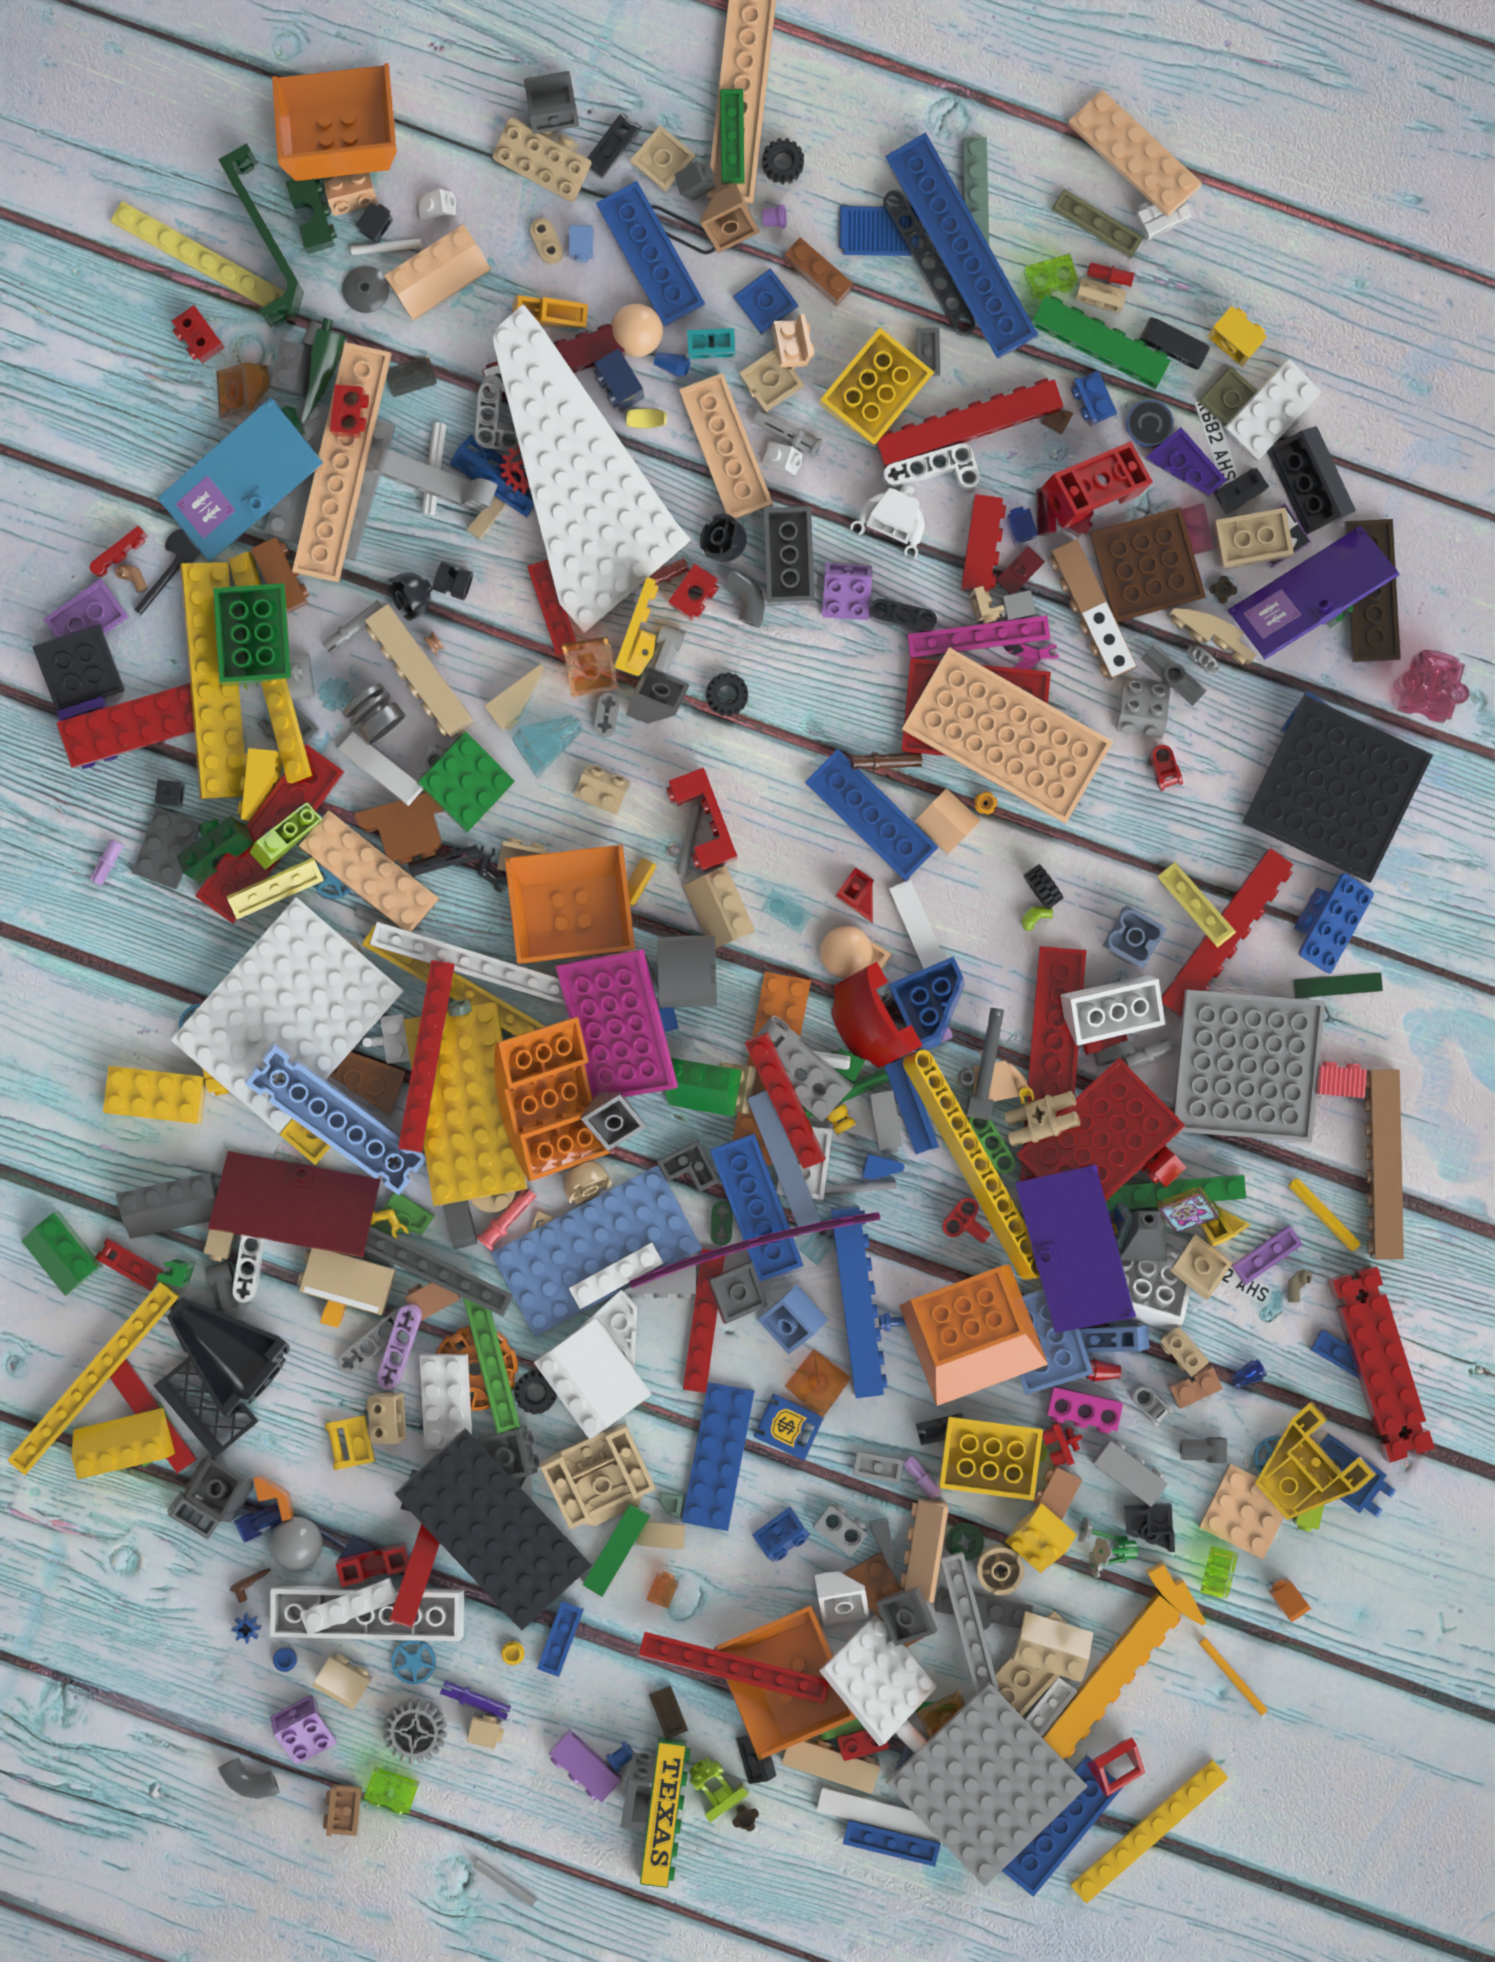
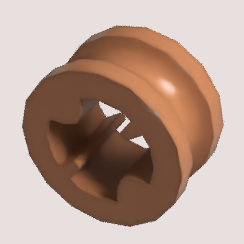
M433 631L430 637H424V640L435 655L438 654L439 649H445Z

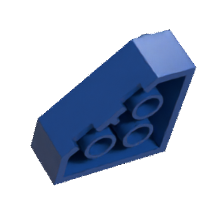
M954 956L888 984L905 1026L912 1025L923 1045L917 1048V1051H928L941 1044L964 989L963 975Z

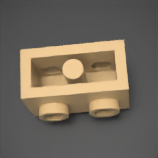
M377 1392L368 1396L366 1410L369 1413L368 1435L370 1436V1444H397L406 1440L404 1392Z

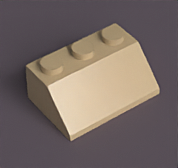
M727 866L712 871L683 886L704 934L715 936V949L755 932Z
M1025 1611L1011 1657L1014 1662L1082 1682L1090 1657L1093 1632Z

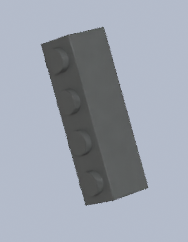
M211 1172L116 1193L122 1221L130 1239L209 1222L217 1195L214 1174Z

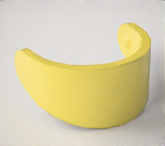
M649 408L626 410V426L656 428L666 425L667 415L663 410Z

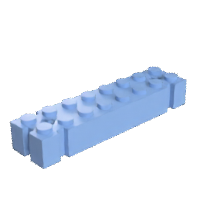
M273 1042L262 1056V1060L265 1063L261 1068L257 1065L254 1066L245 1078V1084L259 1095L266 1091L269 1094V1102L375 1179L379 1175L383 1176V1184L397 1195H400L410 1182L408 1173L411 1169L417 1173L426 1161L425 1152L417 1153L399 1150L400 1134L298 1059L293 1063L288 1060L290 1058L289 1053ZM280 1072H282L284 1079H278L277 1081H274V1074H279ZM397 1156L398 1162L389 1164V1158Z

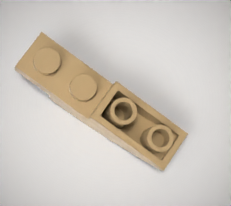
M1173 609L1168 614L1172 618L1170 620L1171 623L1179 629L1184 627L1190 632L1189 636L1197 643L1202 641L1206 644L1212 637L1215 639L1213 643L1222 650L1228 649L1233 653V659L1242 665L1244 663L1249 665L1257 656L1252 650L1238 641L1244 633L1220 618L1189 609Z

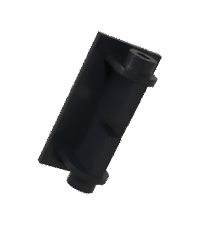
M962 1413L916 1424L921 1446L945 1440L948 1417L963 1418Z

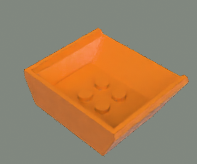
M384 63L382 66L278 78L277 76H272L277 160L279 166L295 181L387 171L390 169L397 153L389 63Z
M623 844L505 858L517 964L556 961L635 950Z
M1010 1264L983 1272L899 1305L936 1406L1048 1365Z
M811 1605L713 1648L717 1651L823 1679L825 1677L819 1670L834 1656L820 1620ZM726 1679L758 1760L857 1719L830 1684L828 1685L825 1702L822 1705Z

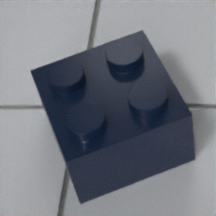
M619 348L594 363L596 368L594 377L601 389L604 387L607 389V399L613 408L618 407L620 412L645 398L642 385Z

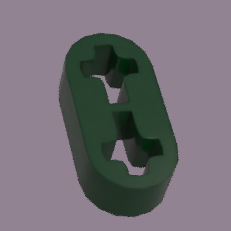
M718 1201L712 1207L711 1239L719 1246L727 1245L732 1238L733 1211L727 1201ZM720 1205H725V1209L729 1210V1214L724 1216V1222H720V1215L715 1213V1210L719 1209ZM719 1225H724V1232L728 1233V1237H725L723 1242H720L719 1238L714 1235L719 1232Z

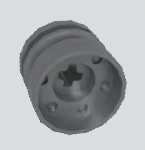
M381 683L360 692L342 712L346 718L352 717L349 722L352 726L361 722L364 723L357 733L367 745L385 736L406 716L396 702L387 706L384 705L390 698V694L388 692L381 694L385 689Z

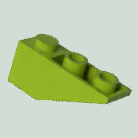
M306 802L257 840L249 853L266 870L323 819Z

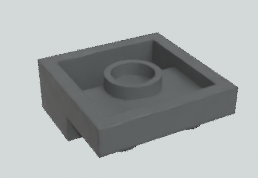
M527 1426L477 1438L478 1442L512 1479L530 1476L538 1472L537 1468H539L540 1461L537 1454H533L531 1445L534 1443V1436L531 1431L527 1430Z
M919 1587L886 1595L876 1602L878 1612L883 1618L888 1635L893 1640L895 1646L935 1634L938 1631Z

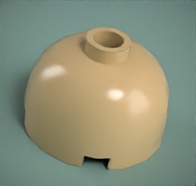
M587 1161L571 1167L563 1178L565 1195L569 1203H572V1200H574L575 1204L584 1203L598 1197L599 1193L597 1191L602 1188L606 1191L612 1184L605 1168L594 1161Z

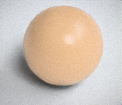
M629 304L624 306L615 314L611 322L614 338L624 348L625 355L631 357L646 356L652 353L661 342L663 336L661 319L647 305Z
M854 926L836 927L829 931L821 942L820 958L822 964L834 976L848 978L869 966L872 960L873 949L870 939L862 930Z

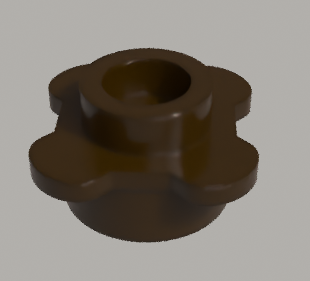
M1221 576L1216 584H1212L1209 587L1210 593L1215 594L1218 602L1221 604H1225L1231 595H1235L1238 591L1237 587L1233 586L1227 576Z
M743 1804L738 1805L736 1808V1818L732 1821L733 1826L746 1829L749 1832L755 1829V1819L759 1816L758 1810L756 1808H746Z

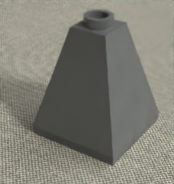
M1135 1211L1121 1214L1124 1218L1118 1234L1121 1261H1167L1166 1219L1164 1214L1158 1211Z

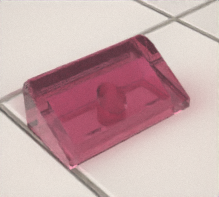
M1204 503L1181 509L1194 555L1213 551L1214 545Z

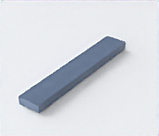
M767 1090L747 1097L797 1226L821 1222L789 1138Z

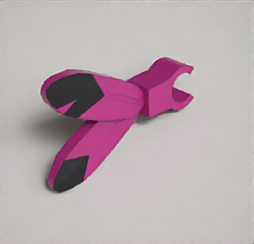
M1023 644L1004 646L1009 654L1024 658L1013 668L1031 670L1040 659L1056 660L1059 658L1058 654L1056 656L1049 654L1050 649H1057L1055 644L1039 651Z

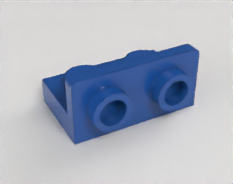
M1099 370L1080 379L1075 378L1073 380V386L1070 387L1075 400L1079 399L1082 408H1080L1081 415L1085 422L1089 421L1090 426L1117 415Z
M789 1507L754 1532L752 1536L766 1557L774 1562L786 1557L788 1551L793 1547H799L804 1544L810 1533L803 1526L793 1509Z

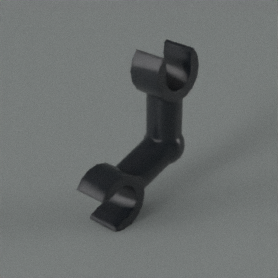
M483 845L480 849L482 858L478 875L491 883L497 892H502L496 887V883L502 880L508 884L507 880L504 877H497L489 871L490 861L495 856V848H493L490 856H486L483 854Z

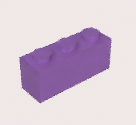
M570 1728L550 1749L549 1755L552 1756L550 1760L558 1768L564 1767L569 1772L568 1777L577 1785L581 1783L586 1788L585 1792L593 1800L598 1799L603 1802L621 1782L622 1776Z

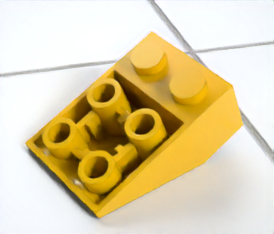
M248 748V754L244 753L243 768H246L245 777L241 778L240 791H244L243 801H239L238 815H241V819L246 822L251 820L281 778L282 760L280 753L277 751Z

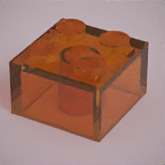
M608 636L561 644L569 690L572 697L618 689L612 649Z

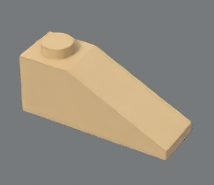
M542 664L484 705L502 731L506 728L509 731L520 723L518 719L522 717L545 672Z

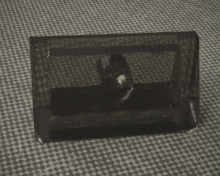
M429 356L388 369L386 377L393 397L437 384Z

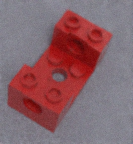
M1130 441L1054 473L1041 487V490L1061 528L1064 529L1082 521L1092 510L1115 500L1122 504L1139 497L1153 481L1133 443ZM1097 475L1104 476L1107 480V484L1103 485L1099 483V481L1097 480Z
M704 767L669 780L670 786L666 787L671 803L676 801L677 806L704 797L701 803L705 814H711L713 821L709 822L714 837L719 835L717 839L694 847L695 853L691 854L696 869L701 867L702 872L737 860V853Z

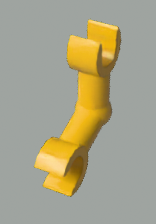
M393 1209L373 1212L370 1226L375 1225L377 1221L388 1220L392 1227V1236L400 1240L397 1236V1230L403 1228L404 1232L409 1235L408 1228L399 1222Z

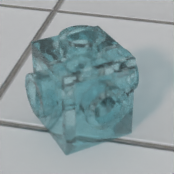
M339 677L336 680L329 678L327 682L323 681L318 690V694H320L318 699L323 702L322 707L333 713L336 709L343 712L344 708L353 699V691L348 688L349 683ZM334 689L338 690V696L332 698L330 696Z

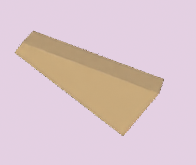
M494 496L490 508L480 512L467 528L468 532L481 540L506 504Z

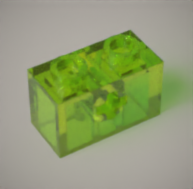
M375 1766L364 1799H367L368 1803L373 1806L381 1807L384 1805L390 1807V1810L394 1813L404 1815L405 1812L409 1814L420 1781ZM390 1788H393L395 1793L392 1797L388 1796Z

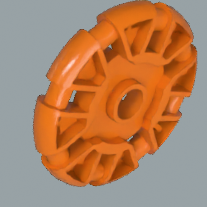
M470 1326L457 1329V1333L452 1336L448 1335L441 1342L435 1353L468 1354L469 1365L472 1362L479 1363ZM497 1331L512 1390L516 1383L514 1381L515 1373H518L517 1356L514 1349L511 1350L505 1336ZM463 1341L466 1347L459 1351L456 1344ZM469 1371L470 1392H475L474 1398L470 1399L471 1411L490 1409L482 1372L478 1375H473Z

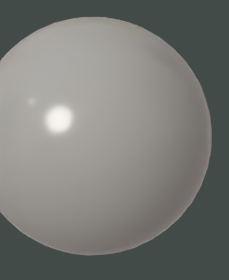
M298 1516L278 1523L273 1529L269 1540V1548L273 1559L280 1566L289 1570H302L311 1566L319 1558L323 1547V1539L319 1528L309 1519Z

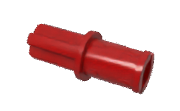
M1093 262L1089 264L1087 276L1108 281V284L1113 282L1128 287L1132 286L1135 275L1134 272L1117 269L1114 265L1109 267Z

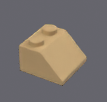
M332 1653L312 1687L354 1710L370 1683L372 1676L369 1675L370 1671L360 1665L355 1667L348 1663L349 1659L344 1655Z

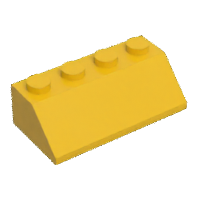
M164 1408L73 1430L71 1457L77 1480L166 1459L175 1454Z

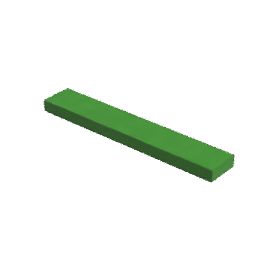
M463 1298L496 1431L500 1433L520 1428L492 1311Z

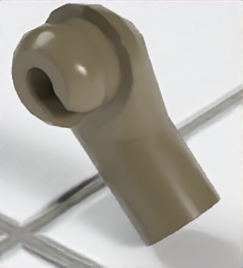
M1305 1270L1297 1271L1288 1280V1302H1300V1289L1306 1283L1309 1284L1312 1281L1310 1272Z

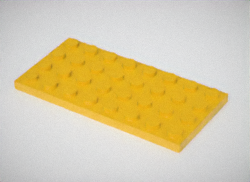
M496 1002L471 1006L472 1011L461 1016H449L448 1011L446 1014L424 1140L433 1206L528 1189L526 1176L509 1142L497 1098L494 1054L495 1045L497 1042L503 1041ZM421 1016L403 1019L411 1070Z

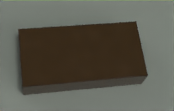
M669 1685L649 1693L665 1738L669 1739L687 1732L688 1727L672 1686Z

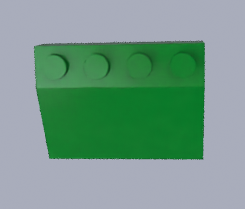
M285 583L213 588L219 683L223 686L291 678Z

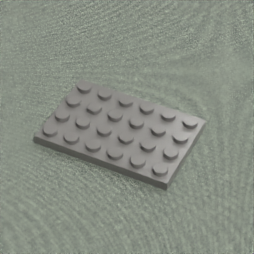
M304 399L299 415L300 421L302 420L306 399ZM319 402L305 423H302L306 432L302 436L318 456L330 409L329 405ZM379 420L376 421L345 556L346 559L353 561L356 559L381 476L372 470L380 448L389 450L395 430V425ZM315 471L270 510L264 534L299 544Z

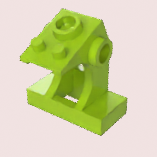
M709 1756L696 1762L689 1770L692 1776L689 1780L697 1791L702 1789L712 1803L710 1807L705 1809L704 1814L710 1823L749 1795V1790L743 1782L733 1789L722 1774L725 1771L718 1760L713 1762ZM716 1776L722 1786L712 1793L705 1782L711 1777Z

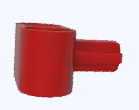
M970 1197L961 1198L942 1221V1231L949 1237H958L966 1231L980 1243H984L990 1236V1232L974 1220L979 1211V1206ZM970 1201L974 1206L973 1212L968 1215L963 1214L961 1211L962 1204ZM950 1220H956L959 1223V1229L954 1233H950L946 1229V1225Z

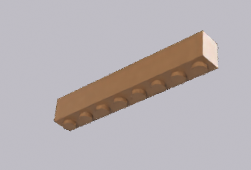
M1400 1069L1367 1070L1365 1089L1368 1091V1098L1364 1099V1111L1368 1112V1122H1365L1364 1130L1365 1136L1369 1138V1146H1365V1158L1369 1160V1169H1366L1365 1177L1366 1183L1370 1185V1193L1366 1194V1205L1370 1207V1216L1367 1217L1366 1224L1367 1230L1371 1233V1240L1367 1241V1252L1371 1254V1259L1375 1260L1404 1259Z

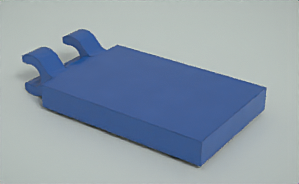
M1329 1433L1325 1435L1319 1444L1342 1471L1360 1456ZM1363 1458L1376 1475L1357 1492L1339 1499L1358 1513H1361L1365 1508L1378 1518L1383 1509L1374 1504L1372 1500L1379 1491L1392 1498L1397 1490L1383 1481L1387 1474Z

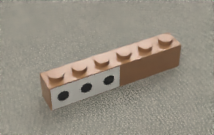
M1078 539L1052 550L1050 553L1051 558H1048L1053 571L1057 570L1061 577L1058 580L1063 592H1068L1071 598L1068 601L1070 608L1074 614L1078 613L1081 620L1078 622L1083 635L1087 634L1091 643H1088L1093 656L1097 655L1101 664L1098 667L1102 676L1108 677V680L1111 681L1137 668L1136 662Z

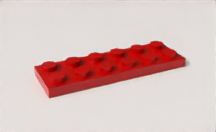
M190 683L56 722L70 768H76L193 733Z

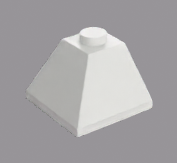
M839 1571L814 1575L823 1626L870 1618L864 1585Z

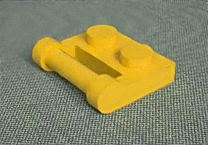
M366 1414L324 1423L325 1431H328L333 1452L334 1463L332 1464L334 1470L376 1461L373 1446L370 1444V1436L368 1435ZM342 1427L350 1457L348 1460L343 1459L337 1430Z

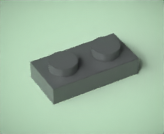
M916 328V357L934 372L932 376H940L939 328Z

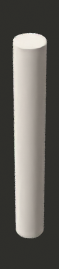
M420 238L351 246L352 255L416 249L422 248V242Z

